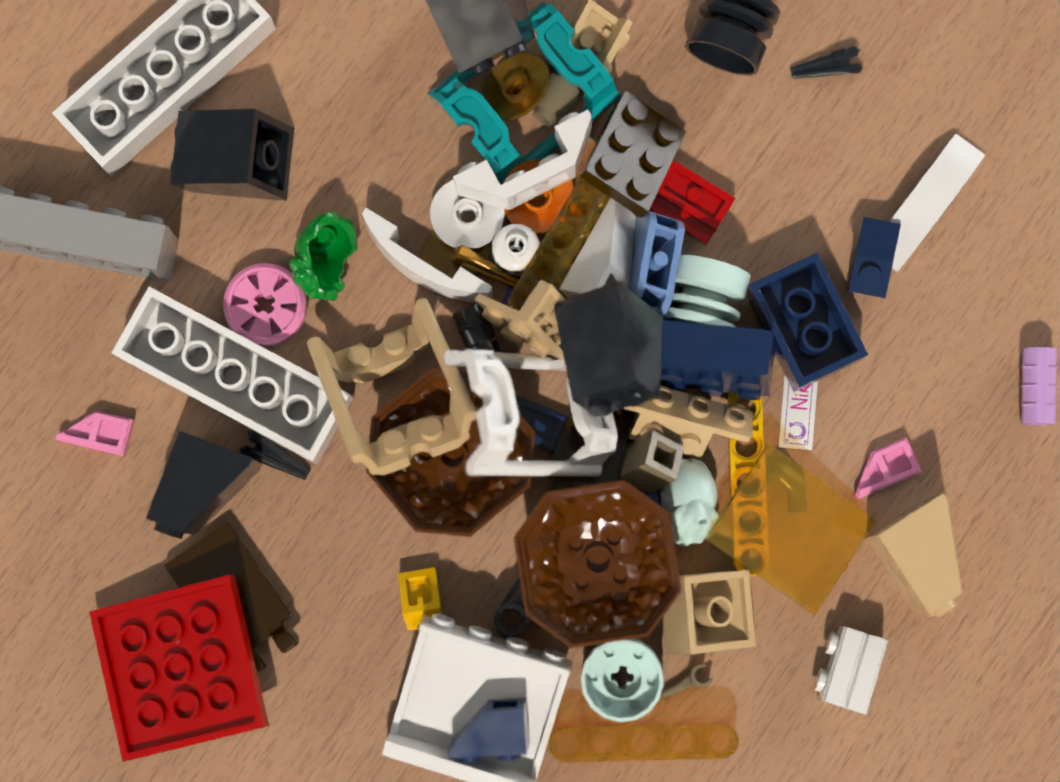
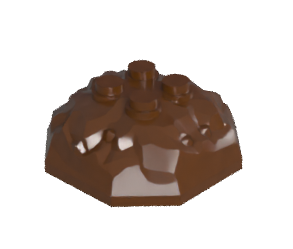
M429 369L371 417L369 444L376 442L384 432L426 416L436 415L444 417L451 414V390L442 369ZM459 371L474 406L479 411L484 406L483 399L471 390L468 372ZM518 412L519 423L515 429L516 436L513 443V451L509 453L507 460H533L535 431ZM477 418L470 423V438L457 449L432 457L427 452H418L411 458V466L386 475L370 474L366 467V473L415 532L471 537L530 488L531 476H482L467 474V461L478 446L482 444Z
M625 480L546 492L514 536L525 614L570 648L648 637L682 592L669 512Z

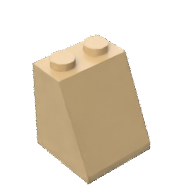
M942 493L927 498L865 538L915 615H928L929 618L934 615L939 617L956 606L954 599L963 594L948 500Z

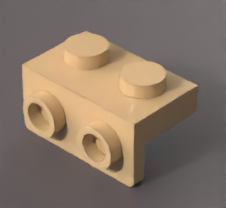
M583 0L570 24L575 30L571 43L578 50L590 48L610 74L613 68L611 62L616 53L625 47L630 38L628 31L633 21L627 17L617 18L593 0Z

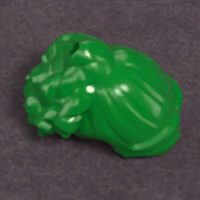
M334 211L323 212L317 215L298 235L294 245L295 256L289 260V266L292 269L291 275L293 276L294 284L299 286L301 291H304L310 299L323 298L325 301H335L338 298V293L343 291L345 284L340 277L344 272V265L353 252L358 249L356 229L351 220L339 217Z

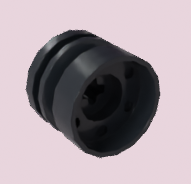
M770 0L702 1L699 13L703 18L697 19L693 23L685 44L687 51L698 60L725 72L746 76L757 74L767 49L761 40L771 38L774 31L773 26L776 25L781 13L777 5Z

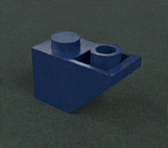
M527 698L487 700L453 738L448 750L449 758H459L461 762H476L485 756H498L499 760L511 761L519 759L521 755H527L530 744Z

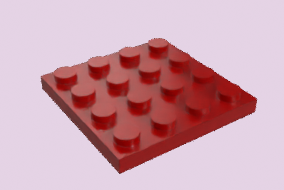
M235 574L89 611L122 762L269 726Z

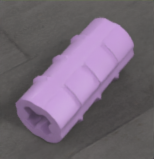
M1028 347L1022 350V385L1020 386L1022 388V403L1020 406L1022 407L1021 424L1044 426L1056 424V407L1058 406L1056 404V388L1058 387L1056 385V370L1058 368L1056 366V348Z

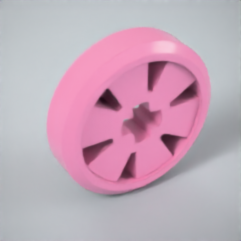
M260 263L241 270L230 281L224 294L223 310L230 328L235 333L261 347L277 346L290 340L300 330L307 315L306 294L304 291H301L299 286L294 284L291 272L276 264ZM264 297L269 300L273 297L275 302L271 305L274 310L269 314L264 310L258 313L256 308L260 306L257 303L259 298Z

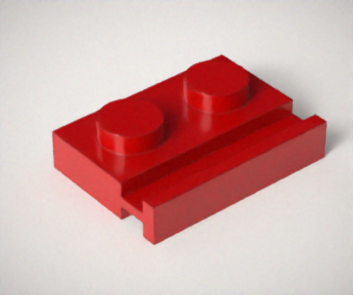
M673 160L649 211L682 221L685 226L684 233L707 246L736 198Z

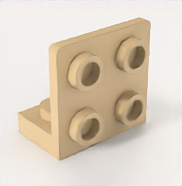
M540 280L520 311L478 293L474 300L484 310L481 315L490 323L501 327L500 334L505 339L518 346L521 342H524L532 352L543 358L547 354L560 360L564 358L554 311L555 303L564 300V297L552 284Z

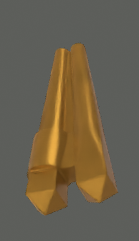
M464 245L454 248L455 254L451 256L453 266L462 267L471 274H478L514 288L518 287L519 279Z

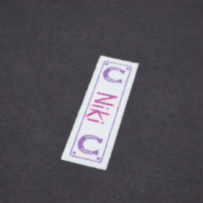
M784 375L778 447L812 450L818 381L793 392Z

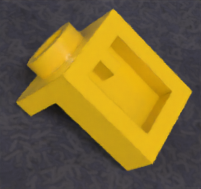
M432 567L398 573L402 614L407 630L420 631L419 627L425 615L432 617L433 614L443 615L436 568Z

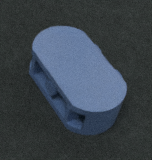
M649 211L642 218L638 216L635 222L631 278L628 289L661 314L664 319L673 299L685 226L682 221Z

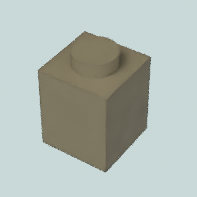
M651 431L628 444L620 478L649 493H653L677 480L684 447L655 431Z

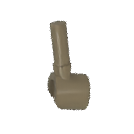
M706 665L692 666L688 670L686 677L661 691L662 699L665 700L690 687L702 688L708 686L713 678H709L702 683L697 682L695 679L696 670Z

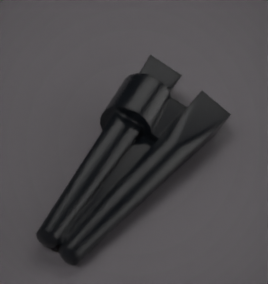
M855 46L847 49L843 47L831 51L830 55L790 67L792 79L859 74L864 67L859 63L850 64L849 58L856 57L860 49Z
M255 431L248 432L249 440L255 443L256 446L254 448L248 445L240 447L241 454L252 457L262 464L300 479H307V474L310 473L309 468L277 446L274 441Z

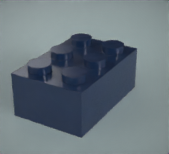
M818 252L748 285L746 296L762 329L771 330L774 333L775 356L793 392L843 370L868 356Z
M663 320L661 386L684 392L685 388L700 389L702 394L708 396H722L723 392L738 393L740 398L747 400H759L761 396L770 397L775 358L773 331Z

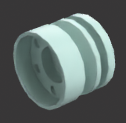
M681 254L675 287L682 290V293L673 294L670 305L672 308L668 309L663 320L735 327L728 322L739 321L741 313L733 307L726 305V302L744 301L751 275L739 267L722 261Z
M640 638L596 644L586 657L581 676L583 695L590 707L602 717L617 722L637 720L649 713L660 699L664 684L661 662L654 649ZM619 666L627 667V673L634 674L633 679H627L626 685L623 686L618 685V679L611 675L619 671Z

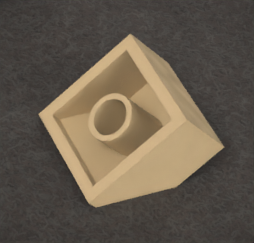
M749 570L679 575L682 592L663 616L667 654L692 655L756 647Z

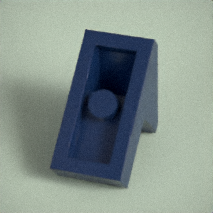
M867 217L863 218L848 291L886 299L901 224Z

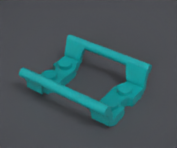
M543 1L529 12L540 51L569 85L582 89L585 93L584 109L578 114L589 110L593 121L617 102L621 96L615 87L613 78L590 48L578 50L573 47L571 40L575 35V30L551 3L547 5ZM457 69L428 92V95L436 105H440L457 127L468 125L474 129L475 136L471 143L482 158L488 161L501 185L509 172L519 164L530 160H543L559 148L554 132L527 155H523L515 150L510 142L509 130L506 124L478 91L464 86V83L475 75L474 72L459 73Z

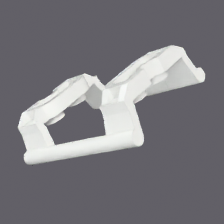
M447 350L445 352L444 361L446 365L467 367L471 390L482 397L484 402L483 408L476 412L482 444L478 446L467 461L466 471L468 475L598 477L601 475L602 464L616 450L618 435L613 413L611 412L607 416L595 417L572 401L568 376L566 388L572 416L577 431L584 437L585 446L581 447L567 461L507 460L509 453L513 451V443L516 436L515 429L519 423V414L512 380L506 368L566 371L564 358L560 360L552 355H546L543 358L537 354L500 353L485 350Z

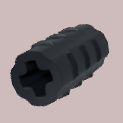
M479 304L464 308L453 314L459 330L458 334L462 338L465 350H485L502 353L497 340L498 337L495 335L491 323L481 315L484 310Z

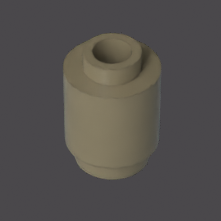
M557 71L555 74H550L547 91L541 102L533 109V116L544 125L551 126L552 123L558 125L559 120L570 112L580 97L579 90L581 88L569 85Z

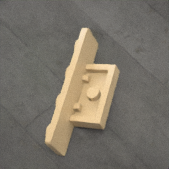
M660 386V398L643 402L640 406L624 408L637 412L629 428V439L637 440L649 432L655 431L684 447L683 454L700 459L713 433L743 442H749L752 438L753 413L751 411Z

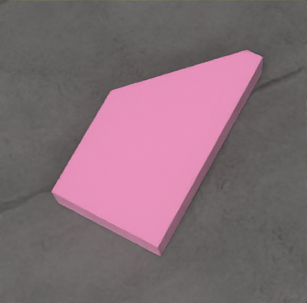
M94 411L84 417L82 421L65 431L59 432L55 440L126 457L135 420Z
M907 437L869 454L854 493L856 500L922 472Z

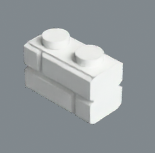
M839 626L837 633L832 631L825 649V653L831 655L827 669L820 668L814 685V690L819 691L818 700L866 715L888 640L845 626Z

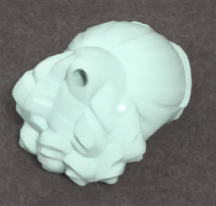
M696 458L681 459L677 480L662 487L659 491L661 507L670 514L674 544L688 547L691 543L693 545L701 544L704 538L710 537L713 529L719 525L720 518L714 509L717 504L718 491L716 483L704 462Z

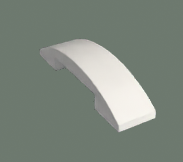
M956 133L889 221L901 224L892 270L896 273L925 238L985 157V154Z
M365 208L362 216L370 237L383 256L406 277L432 292L455 300L477 303L474 299L478 293L490 299L493 298L492 286L462 267L458 269L451 279L397 245L396 243L400 239L398 227L370 209Z

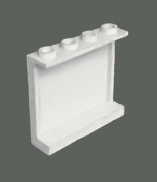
M433 614L432 617L425 615L419 627L420 632L382 755L467 782H536L573 661L566 659L564 653L554 649L546 648L542 652L529 648V643L519 638L507 637L504 640L491 636L492 632L480 626L472 625L468 629L455 625V621L452 618L444 615ZM527 698L530 739L527 755H521L519 759L511 761L499 760L498 756H485L476 762H461L459 758H449L448 750L453 738L487 700Z

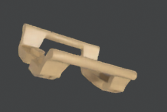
M421 298L415 302L412 325L384 334L382 343L376 347L370 348L364 346L363 343H359L333 353L319 337H312L307 341V347L351 461L353 463L362 462L368 468L370 474L386 475L411 466V458L418 452H427L432 457L459 448L470 438V423L477 418V410L458 367L445 364L444 355L450 349L428 299ZM432 346L451 390V414L444 417L431 415L390 429L384 432L376 442L368 444V441L354 425L337 380L358 383L369 382L410 366L415 361V358L420 357L426 348Z

